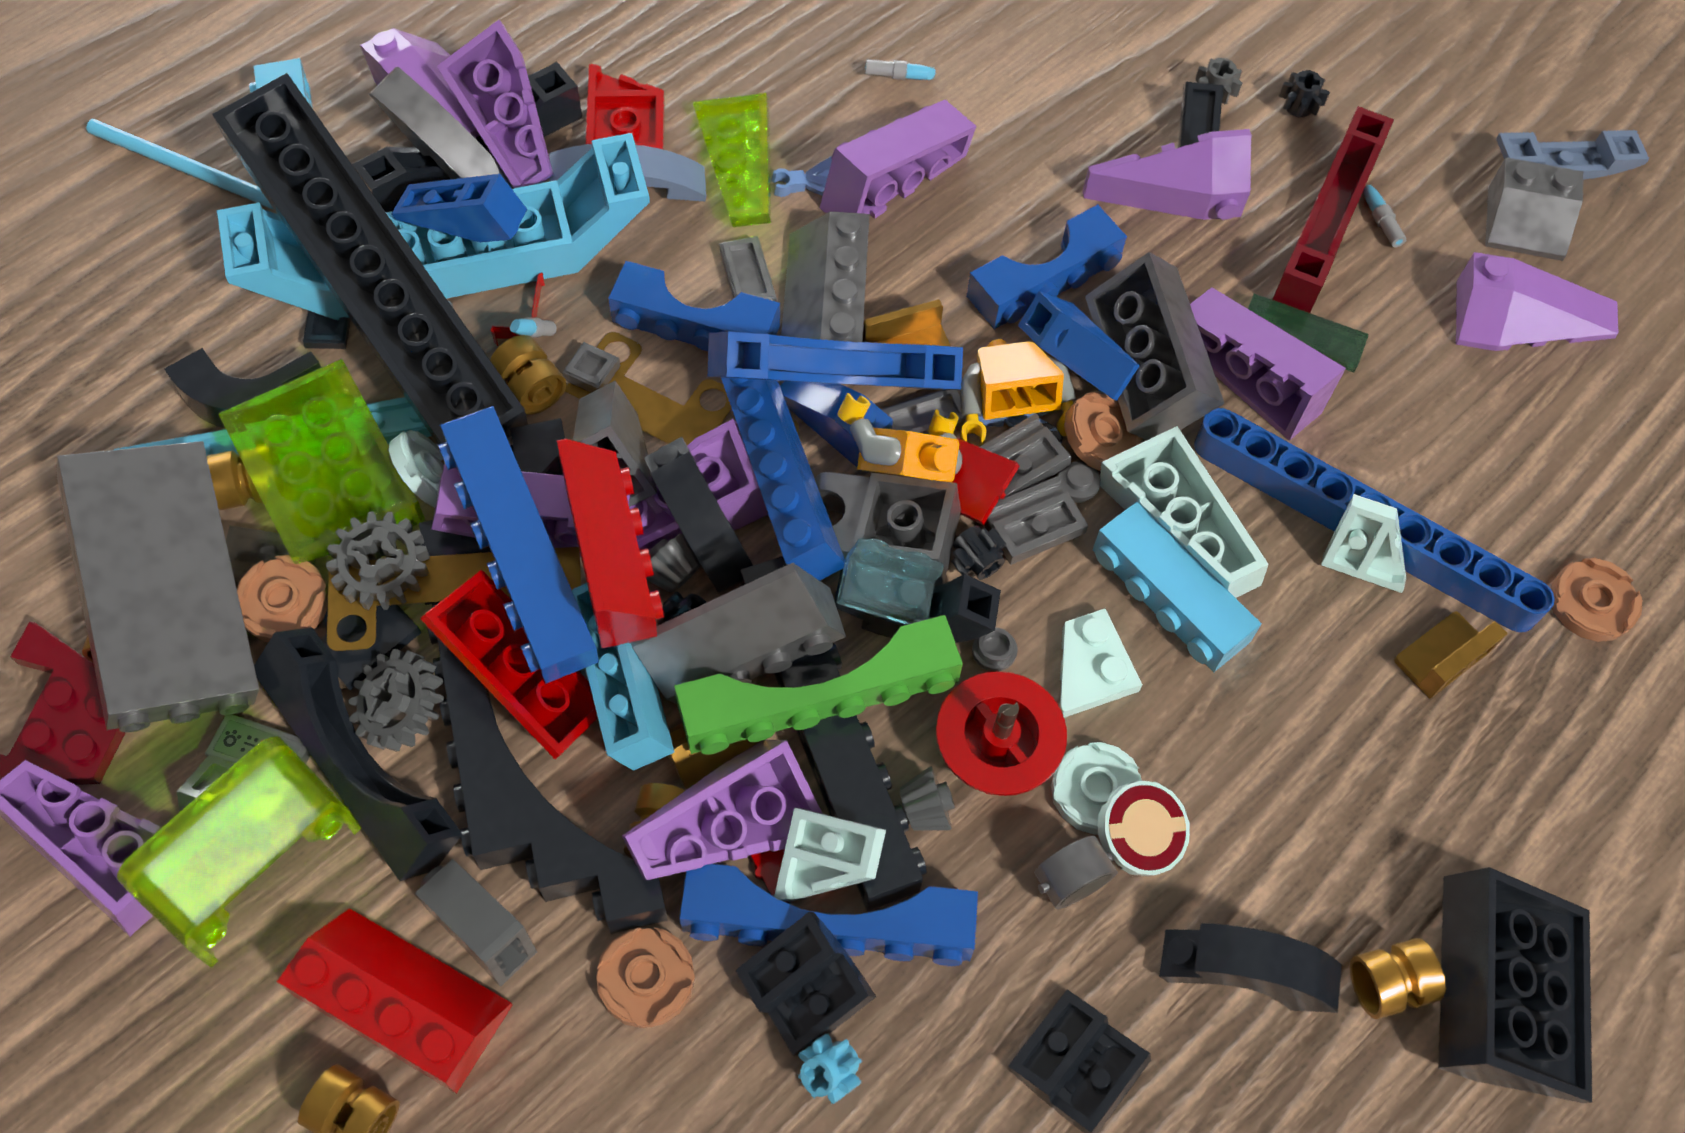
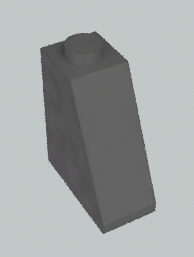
M613 381L579 399L573 441L616 452L620 469L628 467L632 479L634 494L630 495L629 507L656 494V483L644 457L648 456L638 413L617 382Z
M453 859L445 866L435 867L423 878L420 884L421 888L415 892L423 906L500 987L537 953L524 926Z

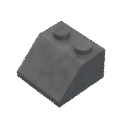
M1505 157L1488 187L1485 247L1563 261L1567 255L1583 203V171Z

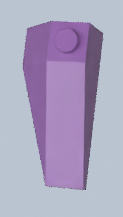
M497 20L436 67L512 186L519 188L540 184L553 176V171L523 55L503 23Z
M1250 130L1209 132L1198 135L1199 142L1176 149L1174 143L1161 146L1162 152L1141 158L1139 155L1132 154L1088 167L1082 192L1085 199L1202 220H1226L1233 217H1241L1250 194Z
M1474 252L1457 280L1456 345L1500 351L1509 350L1512 345L1530 343L1531 347L1544 346L1547 341L1565 339L1569 343L1612 339L1618 335L1617 301L1514 258Z
M766 739L725 762L622 835L643 879L650 880L702 868L708 864L726 860H738L746 858L748 855L770 850L785 849L794 808L806 809L821 814L822 812L787 740Z

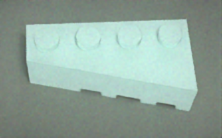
M1178 426L1102 462L1100 487L1124 510L1138 502L1235 598L1262 585L1269 565Z

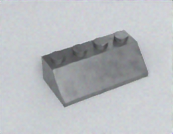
M830 211L790 234L781 336L862 342L870 214Z
M790 563L657 626V637L631 642V645L665 699L677 704L675 685L717 674H723L738 681L751 684V680L760 675L778 673L788 669L792 665L791 661L802 656L817 655L832 648L833 642L846 637L830 588L796 564Z

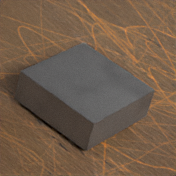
M583 342L562 373L567 382L592 393L610 382L620 367L619 357Z

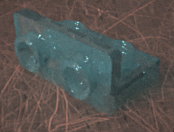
M860 538L846 555L836 604L907 625L927 620L934 583L943 573L944 564L931 560L928 555L921 552H905L889 547L882 540Z

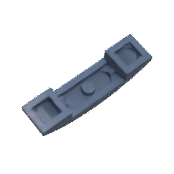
M1637 130L1602 131L1595 141L1538 142L1534 132L1499 133L1496 137L1504 159L1507 157L1583 171V179H1593L1621 173L1645 165L1649 160Z
M592 144L573 146L549 153V160L553 171V176L549 178V182L558 180L593 147ZM635 145L647 187L666 188L667 199L705 202L706 183L705 167L670 151Z

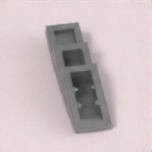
M395 67L369 93L371 98L423 156H431L450 179L501 174L508 185L514 189L494 157L441 104L400 67Z

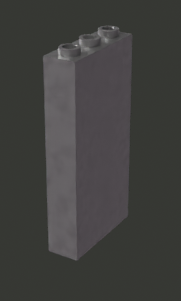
M204 442L58 455L57 479L106 730L119 728L121 732H135L149 727L151 722L170 719L171 723H186L196 720L203 713L220 711L222 715H232L247 710L249 705H254L259 686Z

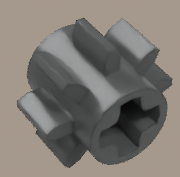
M1212 58L1209 60L1207 68L1199 66L1195 81L1198 83L1224 85L1222 104L1226 105L1230 95L1233 97H1238L1242 86V82L1239 80L1242 70L1237 69L1236 65L1229 59Z

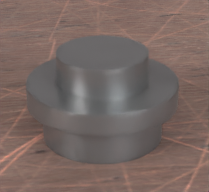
M1071 462V465L1059 472L1058 476L1061 480L1062 488L1065 492L1068 491L1075 503L1091 499L1099 490L1100 476L1096 469L1089 467L1085 462Z
M995 628V631L975 639L972 649L975 661L982 668L994 672L1009 668L1014 663L1018 651L1015 639L1002 628Z

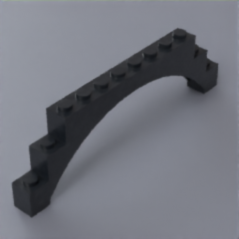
M561 418L510 428L513 445L510 446L522 472L563 476L557 440L566 439ZM433 520L419 523V529L425 541L421 546L427 547L430 556L491 552L489 546L480 549L475 537L432 530ZM425 602V605L432 604L433 608L439 602ZM427 627L431 644L439 645L440 657L434 658L433 664L436 666L435 676L442 678L443 683L441 685L445 684L447 698L440 702V710L445 727L452 725L454 740L447 741L446 747L451 768H459L461 783L453 785V791L458 812L466 811L468 827L460 829L465 856H473L480 870L526 860L531 889L539 887L545 902L600 889V891L592 892L597 921H607L611 934L668 921L659 878L643 879L633 859L606 847L576 827L545 799L524 774L507 747L497 725L489 690Z

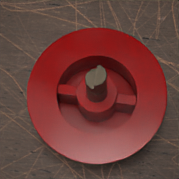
M986 672L961 682L946 697L937 718L936 739L944 762L962 782L989 795L1010 796L1031 791L1042 785L1054 774L1066 750L1067 727L1059 705L1041 685L1027 677L1011 672Z

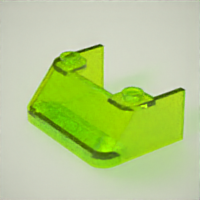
M273 736L261 741L128 857L117 873V880L187 950L212 968L219 960L208 949L216 945L227 932L228 928L226 925L230 915L224 908L302 836L308 842H314L319 839L325 841L333 837L343 825L354 835L362 828L346 806L280 737Z

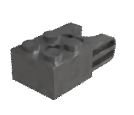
M824 472L815 477L826 510L843 515V518L832 527L846 564L854 563L883 577L939 585L944 584L961 511L957 483L871 473L870 477Z

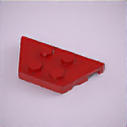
M589 64L586 145L592 144V140L632 133L635 145L664 150V90L649 84H640L635 79L623 74L616 79L603 74L601 66Z

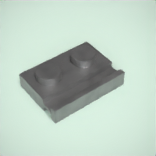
M1036 413L980 446L1019 464L1020 467L1004 491L1006 497L1038 485L1071 465L1069 453L1047 426L1044 427Z
M1059 476L999 500L987 519L991 527L990 530L994 528L1007 544L1002 550L1010 565L1086 534L1088 528L1087 522L1070 494L1062 488Z

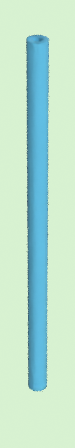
M91 119L87 123L86 130L89 134L256 203L260 202L261 205L274 210L260 188L254 184L96 119Z

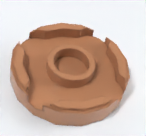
M1090 392L1076 400L1066 413L1064 428L1069 444L1081 460L1096 470L1101 471L1103 461L1142 443L1141 437L1128 432L1118 400H1113L1105 393Z
M290 555L275 556V560H270L266 563L261 561L253 565L240 579L237 593L245 629L259 640L269 642L274 632L310 627L315 629L324 619L328 608V586L318 569L303 558Z
M1585 558L1581 562L1566 565L1551 584V590L1555 599L1552 608L1556 617L1571 632L1581 638L1596 642L1612 641L1630 631L1641 616L1643 600L1640 591L1636 593L1635 588L1631 584L1633 579L1626 571L1612 562L1597 558Z
M659 928L630 929L613 939L600 956L596 976L599 997L609 1014L625 1025L639 1028L663 1025L679 1015L691 998L695 982L692 957L683 942L667 930Z

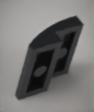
M397 604L389 605L388 610H383L381 605L376 606V640L368 649L334 651L329 648L327 644L328 608L324 619L314 629L336 659L339 681L349 690L355 687L353 685L355 681H363L367 677L363 669L365 665L374 668L377 666V655L381 653L390 657L393 649L401 650L422 633L414 621ZM348 615L342 618L337 625V635L345 642L360 640L367 630L365 620L358 615Z
M812 911L806 913L735 970L758 1011L768 1013L792 1056H799L800 1052L811 1046L814 1041L825 1034L833 1032L876 998L875 993L845 949Z
M1067 989L1008 1065V1068L1029 1089L1083 1133H1098L1151 1062V1055L1147 1050L1110 1026L1106 1015Z

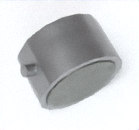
M1095 836L1080 839L1059 850L1038 866L1034 871L1041 883L1038 885V889L1042 894L1046 892L1056 909L1070 906L1099 890L1114 878L1118 872L1111 862L1113 856L1111 853L1104 851Z

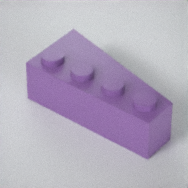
M944 99L931 106H925L920 111L904 118H898L893 123L877 130H871L867 134L848 143L840 144L832 154V163L819 208L825 213L830 211L870 214L874 219L886 212L887 206L885 204L898 194L903 199L915 192L924 176L932 180L967 155L976 125Z
M1210 288L1190 304L1215 376L1290 441L1322 414L1346 369L1345 367L1214 288Z
M444 464L431 529L475 537L470 523L478 520L473 506L463 509L454 483L462 481L457 468L447 470ZM522 472L553 547H579L564 477L562 475ZM627 495L628 504L630 501V495Z
M26 760L0 780L1 818L128 936L135 933L208 867L196 844L182 837L178 839L162 831L160 826L144 818L140 820L120 810L117 805L103 798L97 799L81 791L79 786Z

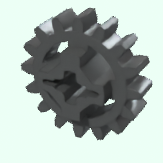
M373 511L368 512L367 522L363 524L353 517L350 519L353 529L349 533L341 529L336 531L341 541L340 545L332 544L328 545L327 548L331 557L335 558L326 562V568L331 575H335L331 581L336 590H344L343 595L349 603L354 602L360 596V603L366 610L370 609L374 601H379L383 610H388L389 599L394 597L400 603H406L404 591L410 589L419 592L421 588L415 579L416 576L424 577L428 576L429 573L426 564L422 563L430 559L427 547L421 546L425 542L419 530L412 532V525L407 518L396 525V519L392 512H387L383 521H378ZM396 539L407 547L408 555H404L402 550L397 549ZM369 560L377 561L375 565H371ZM349 566L360 569V582L350 575ZM398 576L395 580L383 585L384 582Z
M393 649L390 657L381 653L377 655V666L375 668L369 665L363 667L367 677L364 682L360 680L354 682L353 685L360 691L358 696L349 699L348 704L357 707V711L349 717L350 722L360 725L355 734L358 737L367 739L366 744L396 752L400 751L402 744L409 747L415 746L416 733L425 736L429 734L426 722L428 719L438 720L440 715L433 710L434 704L444 701V696L435 693V689L443 683V680L433 675L436 669L433 663L426 661L425 657L409 650L405 653L398 649Z

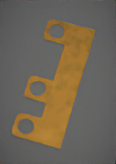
M610 332L606 334L596 347L604 351L606 346L612 342H623L628 345L630 355L627 360L620 363L619 369L609 383L616 381L638 413L642 431L668 444L683 437L685 443L689 445L695 438L722 425L721 423L732 409L724 385L712 379L703 380L683 406L625 377L624 375L641 354L642 347L638 342L620 333ZM569 383L565 389V392L579 399L591 393L572 383ZM709 389L722 391L726 396L725 406L717 411L704 409L700 404L702 393ZM792 419L798 433L799 424L796 420Z
M579 547L554 548L571 590L581 586ZM492 553L430 556V559L422 562L427 566L428 576H416L415 578L421 588L420 591L415 592L410 589L404 591L407 601L404 604L440 602L481 569L492 579L486 564L494 561ZM377 560L369 561L371 565H375ZM349 566L350 575L360 582V569ZM329 573L327 644L329 648L334 651L370 648L376 640V606H380V602L374 601L369 610L363 608L360 603V596L354 602L349 603L343 595L344 590L337 591L331 579L335 575ZM398 576L389 579L383 585L395 580ZM506 586L500 588L508 597H510L506 589ZM396 597L389 599V605L402 604ZM348 615L362 617L367 625L365 635L356 642H345L337 635L338 623Z

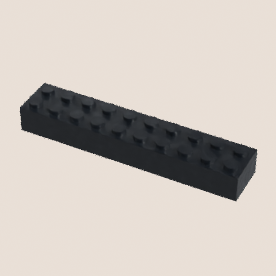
M288 73L212 114L225 140L437 444L446 442L440 425L491 406L494 407L507 438L511 437L510 428L528 425L525 409Z

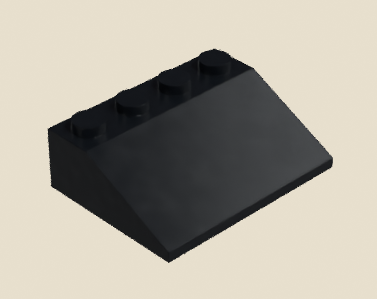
M1491 867L1443 876L1441 968L1446 990L1444 998L1440 1000L1438 1068L1477 1082L1580 1103H1592L1590 910Z

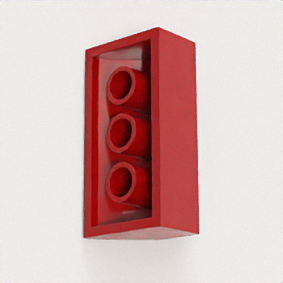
M569 439L557 440L565 487L601 648L657 637L656 620L664 618L658 590L649 592L646 577L654 576L648 548L639 550L636 536L644 535L638 507L630 509L627 495L634 494L629 468L620 469L615 451Z
M481 569L425 613L421 620L556 760L598 718L589 681L579 671H576L546 684L540 669L532 673L530 672L520 647L529 643L523 628L513 630L503 605L511 602V599L501 589L497 590L493 580Z
M350 908L310 935L277 980V983L294 997L456 1094L513 1006L510 1001Z

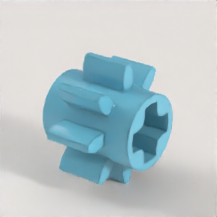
M825 1034L799 1054V1057L805 1063L802 1065L798 1076L813 1098L827 1095L831 1104H835L861 1083V1080L855 1074L862 1060L858 1058L856 1051L849 1045L847 1039L832 1042L829 1034Z

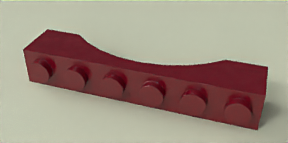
M1359 106L1357 107L1272 299L1273 302L1310 315L1394 119Z

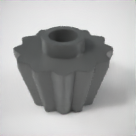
M683 533L678 534L669 542L665 538L662 539L650 550L649 554L654 576L646 577V580L672 593L682 587L700 568L701 564Z
M932 766L900 787L904 810L913 831L952 829L948 810L955 809L954 801L947 782H938Z

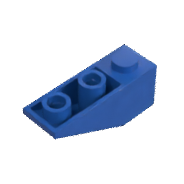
M1041 291L1037 293L1018 324L1040 348L1113 400H1118L1140 366L1073 303Z

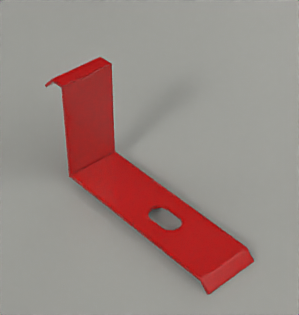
M542 272L537 277L531 317H537L541 287L545 285ZM491 326L493 341L497 346H499L497 338L511 339L520 336L513 333L510 327Z

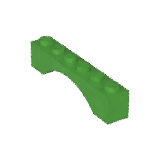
M943 615L901 626L890 642L871 660L846 675L824 683L796 688L765 687L741 682L723 674H717L678 684L674 688L690 753L701 752L708 755L721 752L729 744L747 739L749 742H759L766 740L779 730L791 727L795 730L808 729L817 725L820 719L839 715L841 718L853 717L862 713L866 707L884 703L886 706L897 705L908 700L910 695L928 691L930 694L945 692L951 689L955 683L959 682L963 663L946 616Z

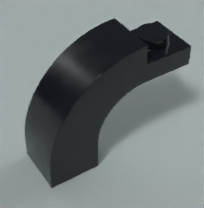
M203 348L164 368L177 392L188 407L206 422L224 429L300 416L295 405L305 399L314 397L320 390L329 386L319 361L311 351L268 375L253 379H239L224 374L214 365Z
M683 437L662 446L657 451L644 457L662 497L717 592L719 593L741 581L740 570L753 566V563L720 507Z
M850 562L847 564V567L840 570L834 602L837 609L862 619V629L889 638H893L901 626L945 615L954 641L959 643L977 639L995 631L1001 590L967 574L937 586L906 585L887 579Z
M1201 923L1200 930L1165 929L1159 977L1168 983L1219 984L1253 990L1278 1000L1291 1011L1338 1013L1342 964L1323 950L1291 937L1241 926Z

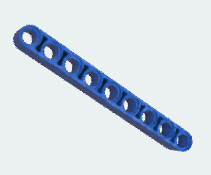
M1216 408L1204 416L1194 441V448L1199 456L1334 532L1354 494L1397 508L1405 571L1515 632H1527L1553 607L1555 601L1554 594L1543 581L1225 408Z

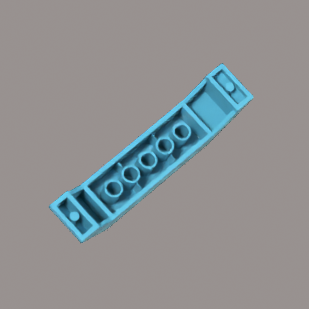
M628 133L592 140L593 147L556 181L512 189L525 205L527 211L519 224L517 233L511 240L480 243L398 221L391 215L392 212H387L386 214L447 299L537 281L538 274L541 272L544 279L578 273L650 203V198L633 135ZM260 202L217 210L225 276L229 284L335 320H339L340 317H349L278 214L262 209Z

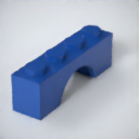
M1097 204L1067 220L1061 243L1063 253L1059 257L1047 263L1029 265L1013 261L1002 255L970 272L966 297L993 329L1007 322L1010 324L1014 323L1024 316L1039 291L1057 297L1058 294L1071 287L1075 289L1082 286L1089 277L1098 272L1113 269L1122 259L1127 236Z
M625 261L608 298L612 322L626 329H639L656 334L665 340H678L689 343L704 351H708L709 333L729 331L777 335L780 328L779 302L741 292L733 300L719 307L708 309L690 307L671 295L665 283L663 270L630 261Z

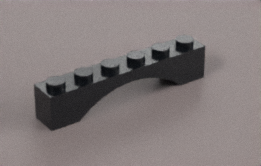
M558 62L528 76L543 137L582 118L578 86ZM476 137L475 139L493 156L482 137ZM387 146L352 164L386 213L393 212L409 184L450 180L448 175L431 156H423L416 147L400 148Z
M310 627L274 632L254 665L256 678L397 879L403 881L429 873L442 863L462 836L461 831L437 798L419 794L401 785L387 774L368 753L360 738L355 734L354 726L349 720L339 684L336 659L315 630Z

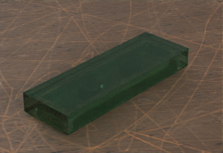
M1255 293L1253 294L1248 306L1250 311L1346 368L1345 370L1355 372L1369 334Z

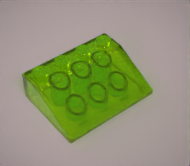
M343 359L219 413L294 564L330 555L327 550L328 545H340L341 543L336 531L341 529L349 533L353 529L350 521L353 517L359 520L361 524L366 523L368 512L373 511L378 521H383L387 512H392L396 519V525L405 518L410 520L412 527L426 521L415 494L402 480L394 467L389 453V446Z

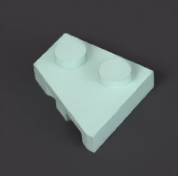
M1354 494L1323 554L1321 565L1402 593L1405 587L1406 572L1397 508Z
M1105 608L1065 622L1062 630L1063 658L1060 670L1061 697L1059 703L1064 718L1140 691L1143 684Z
M794 808L774 897L781 901L790 902L875 879L886 830L806 809Z

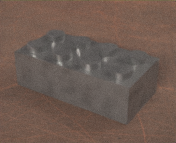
M1148 252L1085 296L1093 323L1140 365L1118 398L1129 433L1149 440L1176 426L1181 430L1224 404L1177 267Z

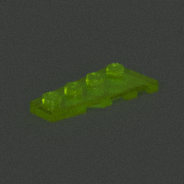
M767 93L692 102L732 226L742 227L771 223L770 127Z

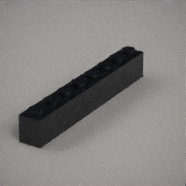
M781 556L741 569V587L786 566L784 557ZM833 642L832 648L824 653L802 656L791 661L792 665L788 669L774 673L779 687L796 688L820 684L840 677L838 669L842 668V662L835 643ZM839 715L820 719V722L811 728L796 730L829 816L886 830L875 879L856 884L866 911L920 892L923 881L922 875L927 874L925 861L917 846L911 848L905 835V832L909 831L907 817L900 804L893 806L887 791L892 788L890 776L883 762L878 764L875 762L871 752V748L875 747V743L868 723L866 721L860 723L857 715L848 718H841Z

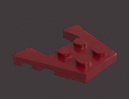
M29 621L10 657L18 665L51 673V676L10 753L7 756L0 754V780L26 760L75 785L100 784L126 732H121L119 728L106 730L94 664L37 623Z

